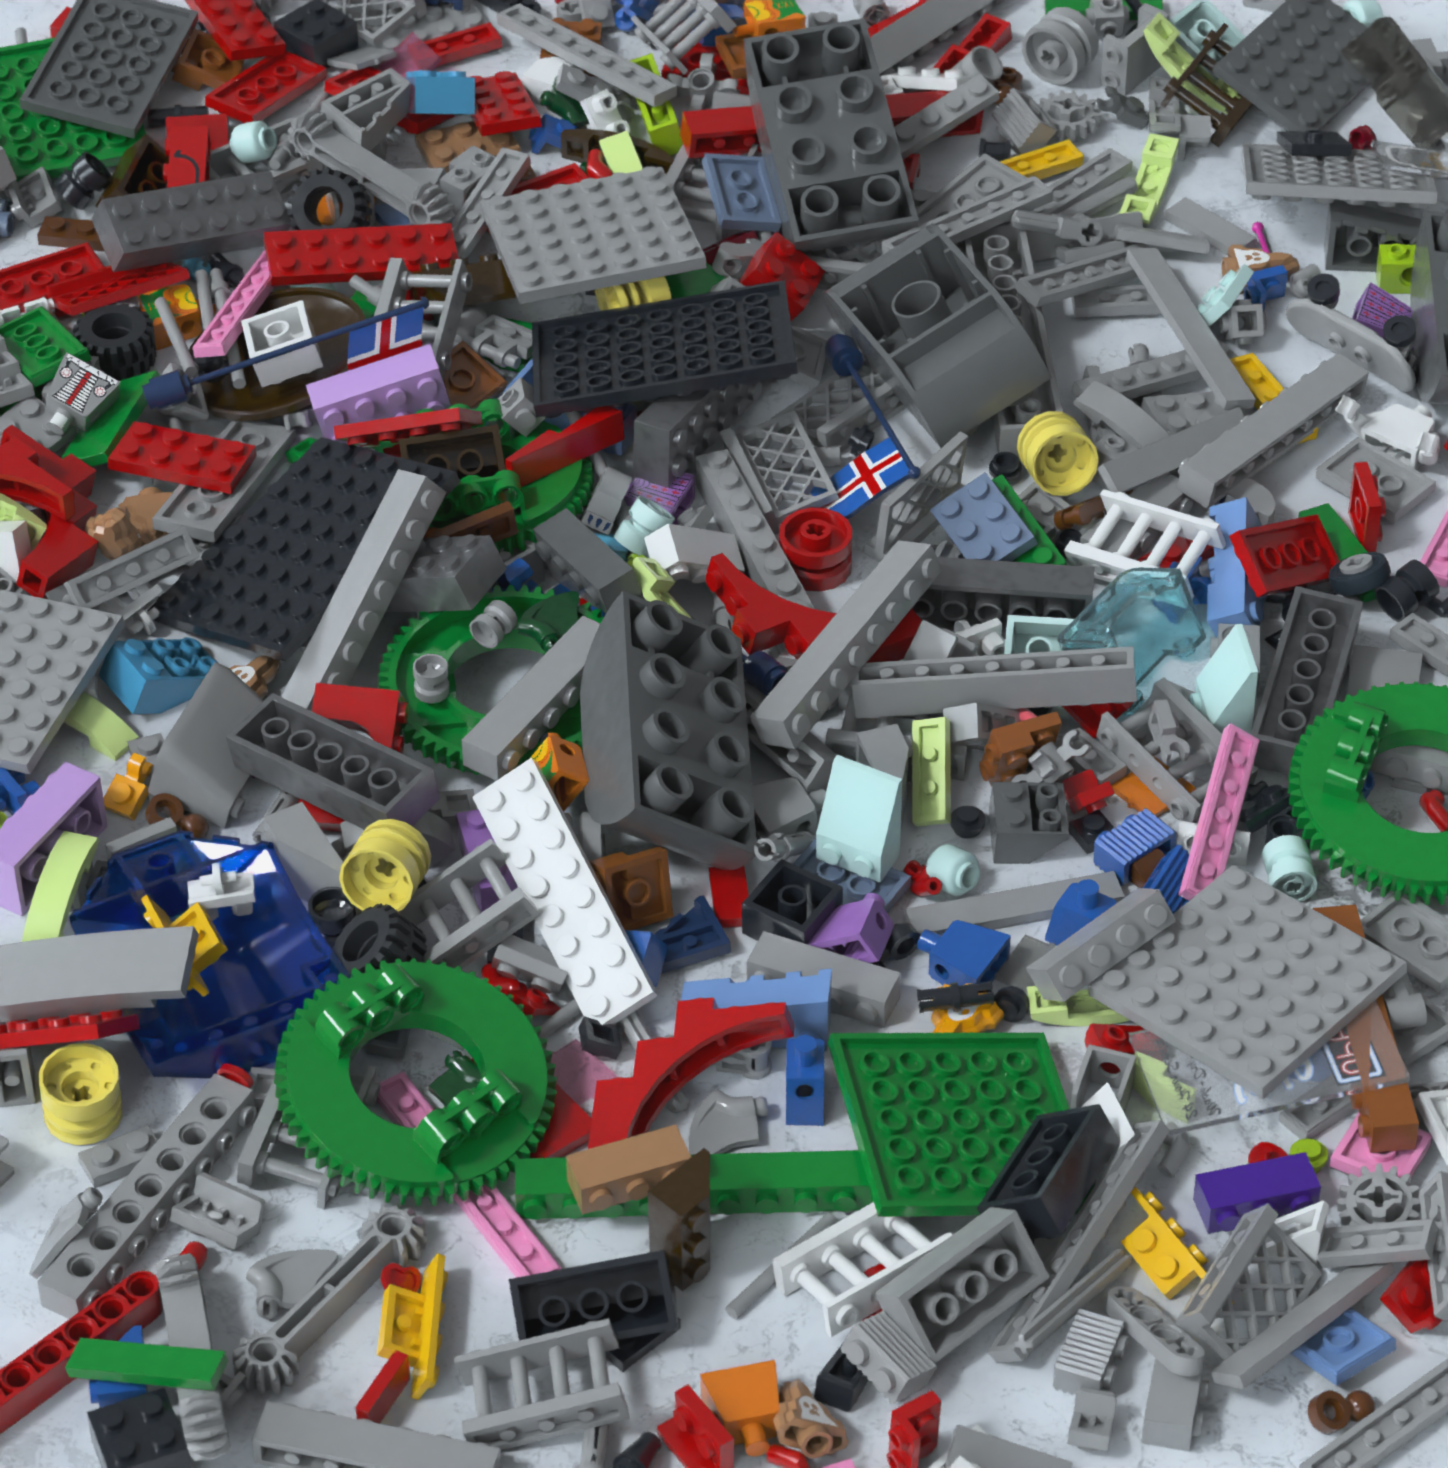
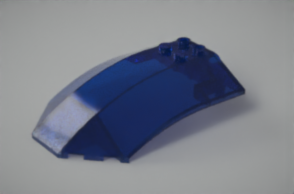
M182 830L113 854L107 862L108 870L103 877H97L85 893L86 901L81 908L74 909L70 914L69 921L75 935L150 929L153 927L143 915L147 910L141 901V898L146 894L167 913L171 922H173L189 909L187 881L200 880L199 876L213 874V863L220 862L222 872L236 870V873L253 871L256 902H253L252 913L237 916L233 914L232 906L220 907L219 917L212 920L228 950L215 963L210 964L200 972L210 993L203 997L193 988L191 991L187 990L186 998L157 999L156 1007L127 1008L126 1015L138 1014L140 1029L126 1032L153 1077L211 1078L215 1073L217 1074L218 1069L225 1063L243 1068L247 1073L251 1071V1067L260 1068L276 1062L278 1046L282 1041L283 1031H287L288 1021L290 1019L294 1020L296 1009H303L304 1000L306 998L313 1000L316 989L325 991V984L328 980L337 985L338 975L341 973L350 979V974L332 951L302 903L274 849L273 842L260 841L254 845L240 844L239 838L213 835L212 840L194 838L193 832Z

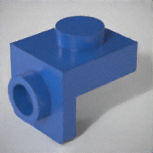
M544 113L541 118V127L530 129L531 151L538 154L545 143L561 149V132L563 130L577 129V127L567 120H560Z

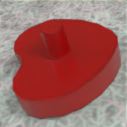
M225 1063L217 1071L218 1075L247 1088H251L254 1084L252 1077L243 1068Z
M1260 1142L1250 1151L1248 1164L1288 1155L1282 1148L1273 1143Z
M390 1263L384 1266L381 1271L380 1277L384 1290H386L389 1284L413 1292H417L420 1288L421 1274L416 1267L409 1266L403 1268L398 1263Z

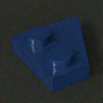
M704 895L694 900V907L685 915L677 914L670 920L667 927L660 929L654 934L668 946L662 973L731 952V942Z

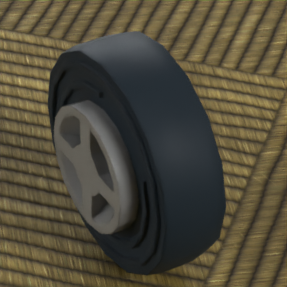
M1366 552L1348 557L1335 564L1330 569L1328 576L1335 593L1347 596L1365 593L1377 588L1390 577L1391 571L1389 563L1383 554Z

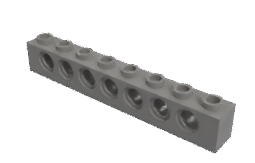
M216 1073L209 1079L37 1281L42 1307L70 1319L122 1280L125 1270L135 1258H140L143 1255L150 1240L157 1232H161L167 1226L172 1207L191 1195L192 1190L195 1188L197 1175L202 1172L210 1174L213 1165L223 1153L226 1154L230 1151L235 1139L242 1130L251 1126L256 1116L252 1089Z

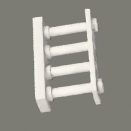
M1103 489L1100 496L1107 514L1089 543L1081 544L1070 540L1064 549L1070 566L1095 567L1094 578L1188 607L1194 598L1187 578L1206 545L1224 549L1226 546L1220 525L1209 518L1201 519L1131 498L1122 492L1114 493ZM1119 519L1135 523L1117 552L1111 553L1101 550V547ZM1148 527L1164 532L1146 561L1140 562L1129 558ZM1177 536L1193 540L1175 570L1169 571L1158 567Z
M873 1202L772 1259L776 1288L786 1296L800 1287H804L823 1304L826 1333L833 1337L880 1310L881 1306L874 1293L953 1234L948 1232L931 1242L910 1224V1217H878ZM898 1233L917 1251L900 1260L881 1241ZM867 1251L885 1269L869 1278L849 1260ZM832 1269H836L854 1287L837 1296L817 1278Z

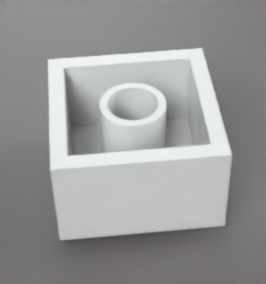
M303 300L241 321L250 359L316 337ZM318 343L253 365L262 388L271 384H279L286 379L301 374H308L324 367Z

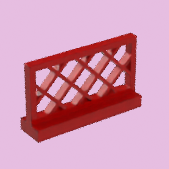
M173 262L114 273L110 265L46 285L48 297L52 298L55 310L53 313L56 317L67 314L74 316L188 280L190 275L188 269Z

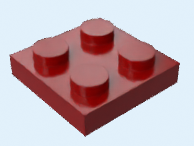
M1368 462L1354 463L1348 515L1357 540L1367 552H1376L1377 542H1381L1383 537L1380 519L1386 515V504L1384 497H1379L1378 479L1376 475L1371 474Z

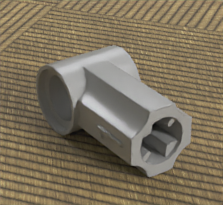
M1405 973L1382 994L1392 1031L1425 1026L1427 1022L1424 999L1420 993H1414L1409 978Z

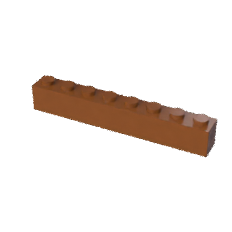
M1356 904L1312 908L1365 938ZM1380 995L1345 1026L1361 1084L1352 1085L1350 1088V1101L1353 1110L1358 1109L1359 1135L1361 1138H1366L1370 1153L1416 1149L1419 1121L1383 996ZM1371 1042L1386 1078L1369 1082Z

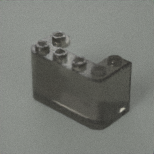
M1383 17L1376 19L1369 28L1358 37L1352 39L1341 50L1347 61L1351 63L1376 92L1377 102L1418 150H1426L1448 132V85L1393 18Z

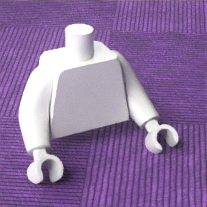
M1343 395L1335 411L1344 415L1348 426L1361 439L1415 470L1419 468L1421 463L1434 465L1437 462L1440 453V437L1434 431L1435 422L1432 419L1431 411L1426 406L1418 405L1412 410L1400 404H1392L1385 410L1362 414L1358 410L1361 404Z

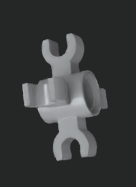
M702 53L700 68L693 70L688 78H683L676 74L667 75L666 80L677 85L676 97H681L682 95L691 96L689 111L706 110L707 107L712 106L713 93L715 91L740 94V89H737L738 80H733L732 78L724 79L723 81L715 80L716 63H713L714 54Z
M1076 729L1071 730L1064 736L1063 745L1059 748L1052 741L1038 749L1028 759L1033 770L1028 774L1015 776L1011 782L1060 783L1067 779L1075 770L1069 761L1075 756H1085L1090 752L1092 746L1085 744L1080 749H1075L1073 740L1080 734V731Z

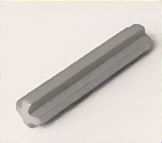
M1126 176L1058 214L1071 217L1075 214H1084L1091 217L1124 199L1126 194H1134L1138 190L1137 182L1131 176Z

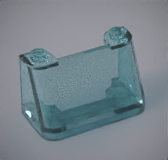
M1137 567L1119 574L1059 634L1057 641L1061 651L1134 646L1137 687L1166 656L1188 657L1196 651V648L1207 637L1180 568ZM1136 689L1137 701L1122 716L1135 714L1143 704L1144 696L1140 690Z

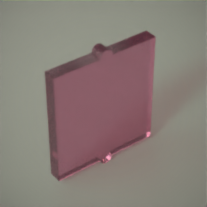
M411 32L398 47L393 48V51H396L397 57L384 61L379 68L382 71L392 68L401 76L406 77V72L432 71L442 59L418 36Z
M577 1039L556 1052L552 1051L551 1063L555 1064L554 1076L557 1077L556 1083L578 1105L589 1098L594 1099L597 1080L617 1077L598 1058L586 1051H582L581 1043Z

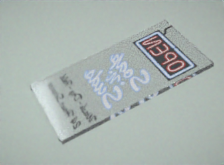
M1376 1000L1263 1099L1147 1029L1129 1033V1042L1135 1052L1160 1120L1170 1130L1167 1136L1410 1082V1073L1404 1065Z

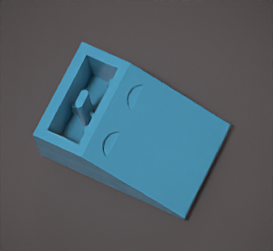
M466 71L406 72V77L404 78L411 83L409 114H475V78L466 77Z
M189 637L169 640L163 638H156L155 640L128 639L127 641L114 642L104 658L98 676L132 714H157L190 700L200 686L201 681L217 661L204 650L199 641Z

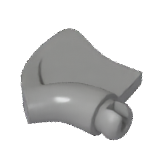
M719 1089L712 1091L700 1104L693 1117L689 1132V1153L697 1154L705 1148L710 1154H722L736 1147L759 1144L757 1117H765L769 1113L766 1098L763 1096L757 1098L752 1096L731 1097Z
M93 1187L87 1188L84 1193H79L68 1205L59 1209L31 1266L29 1274L35 1279H38L68 1242L84 1228L86 1220L98 1211V1206L101 1205L103 1196L98 1189Z
M322 1249L294 1250L268 1256L253 1264L246 1274V1279L257 1288V1314L263 1319H272L281 1308L291 1309L336 1265L337 1253L332 1250Z

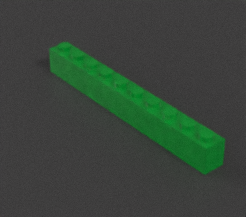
M859 1150L710 1154L711 1214L858 1211L874 1202ZM566 1158L515 1159L516 1212L522 1219L648 1217V1196L639 1200H631L613 1205L604 1210L582 1214L567 1181Z

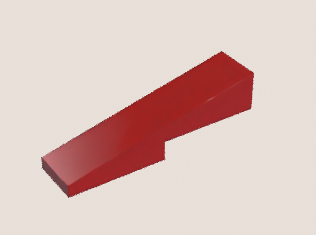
M985 13L960 45L952 44L933 68H939V73L945 74V70H951L977 46H986L997 53L1013 39L1011 23Z
M610 406L597 407L560 433L547 430L506 458V470L514 471L519 476L521 486L523 487L624 440L622 411Z

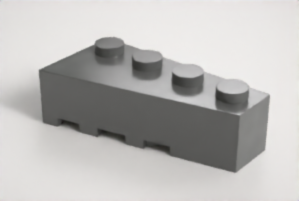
M1334 199V202L1329 203L1324 242L1325 270L1376 272L1379 244L1416 245L1422 219L1364 205L1347 204L1346 201Z
M567 508L533 529L538 541L534 544L535 549L542 560L546 561L552 579L571 591H577L579 596L593 607H597L604 613H607L622 591L637 597L642 595L633 568Z

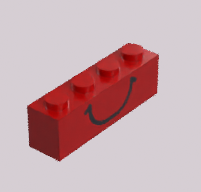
M171 126V138L165 139L166 157H169V164H164L163 178L164 182H167V188L209 181L212 147L209 126Z

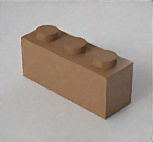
M675 1124L567 1155V1181L581 1213L586 1214L648 1196L649 1189L689 1160L691 1155Z

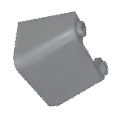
M215 662L163 742L148 788V793L153 795L167 793L175 796L182 803L184 810L192 814H200L207 821L222 828H225L231 816L237 818L241 813L246 801L241 795L244 786L251 777V774L234 766L226 736L264 701L228 667Z

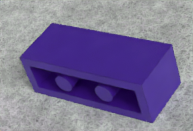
M1306 1152L1196 1174L1193 1200L1207 1233L1211 1234L1234 1230L1245 1213L1269 1204L1279 1214L1277 1217L1279 1218L1318 1203L1321 1185Z

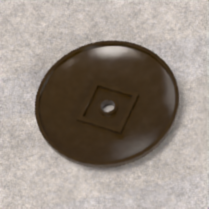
M316 287L289 288L270 292L254 315L257 316L303 300L316 336L365 320L362 310L352 299L339 292ZM204 330L198 335V337L195 339V341L192 343L191 347L189 348V352H190L191 356H192V353H193L192 347H193L194 344L197 342V340L200 338V336L203 334ZM242 331L237 338L241 362L250 359L244 331ZM349 332L318 342L324 367L308 374H301L286 379L279 384H271L262 388L253 365L243 368L246 385L242 389H236L233 386L231 373H228L226 377L216 382H201L208 413L222 419L252 421L282 416L312 404L306 388L307 384L348 371L347 349Z

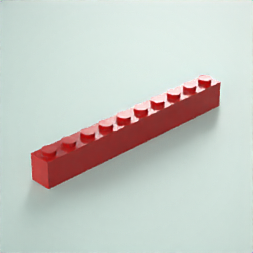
M938 90L885 95L894 127L951 91ZM752 106L683 111L680 137L688 158L704 157L705 153L726 155L748 154L753 144H759L758 153L762 152L755 127ZM984 109L940 137L980 134Z

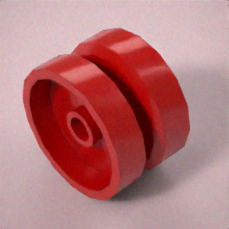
M810 507L797 510L787 516L780 525L779 544L805 591L821 592L834 589L844 583L851 574L853 529L848 519L840 513L827 508Z

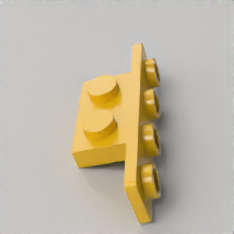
M146 894L141 898L147 910L143 915L153 928L194 926L198 932L187 990L191 991L194 988L205 997L210 992L200 972L210 964L215 963L228 950L207 911L196 902L180 917L171 922L167 913Z
M1134 1186L1130 1193L1147 1212L1149 1217L1126 1236L1121 1243L1162 1294L1171 1300L1197 1276L1203 1279L1208 1271L1204 1265L1209 1260L1194 1243L1190 1247L1187 1246L1183 1241L1187 1233L1173 1217L1168 1220L1164 1218L1161 1212L1165 1207L1151 1191L1144 1195Z
M439 1253L436 1254L423 1272L421 1294L389 1284L383 1293L377 1356L389 1359L396 1350L408 1355L409 1366L413 1367L410 1397L419 1400L428 1388L432 1389L435 1386L439 1375V1366L435 1365V1361L442 1343V1334L438 1333V1329L444 1315L445 1303L441 1302V1297L448 1280V1272L444 1271L445 1255Z

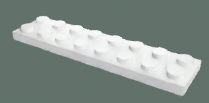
M530 758L474 795L472 798L496 845L507 857L505 862L517 886L535 904L540 913L535 918V921L558 967L568 972L565 980L583 1016L596 1019L602 1025H614L659 996L538 762Z

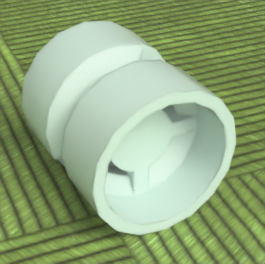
M638 496L629 510L630 520L622 521L614 534V538L631 552L650 558L644 538L663 526L672 524L675 518L657 503Z
M1283 835L1272 839L1263 848L1262 858L1265 870L1269 876V885L1299 902L1311 897L1317 889V879L1311 864L1312 859L1306 841L1299 836Z

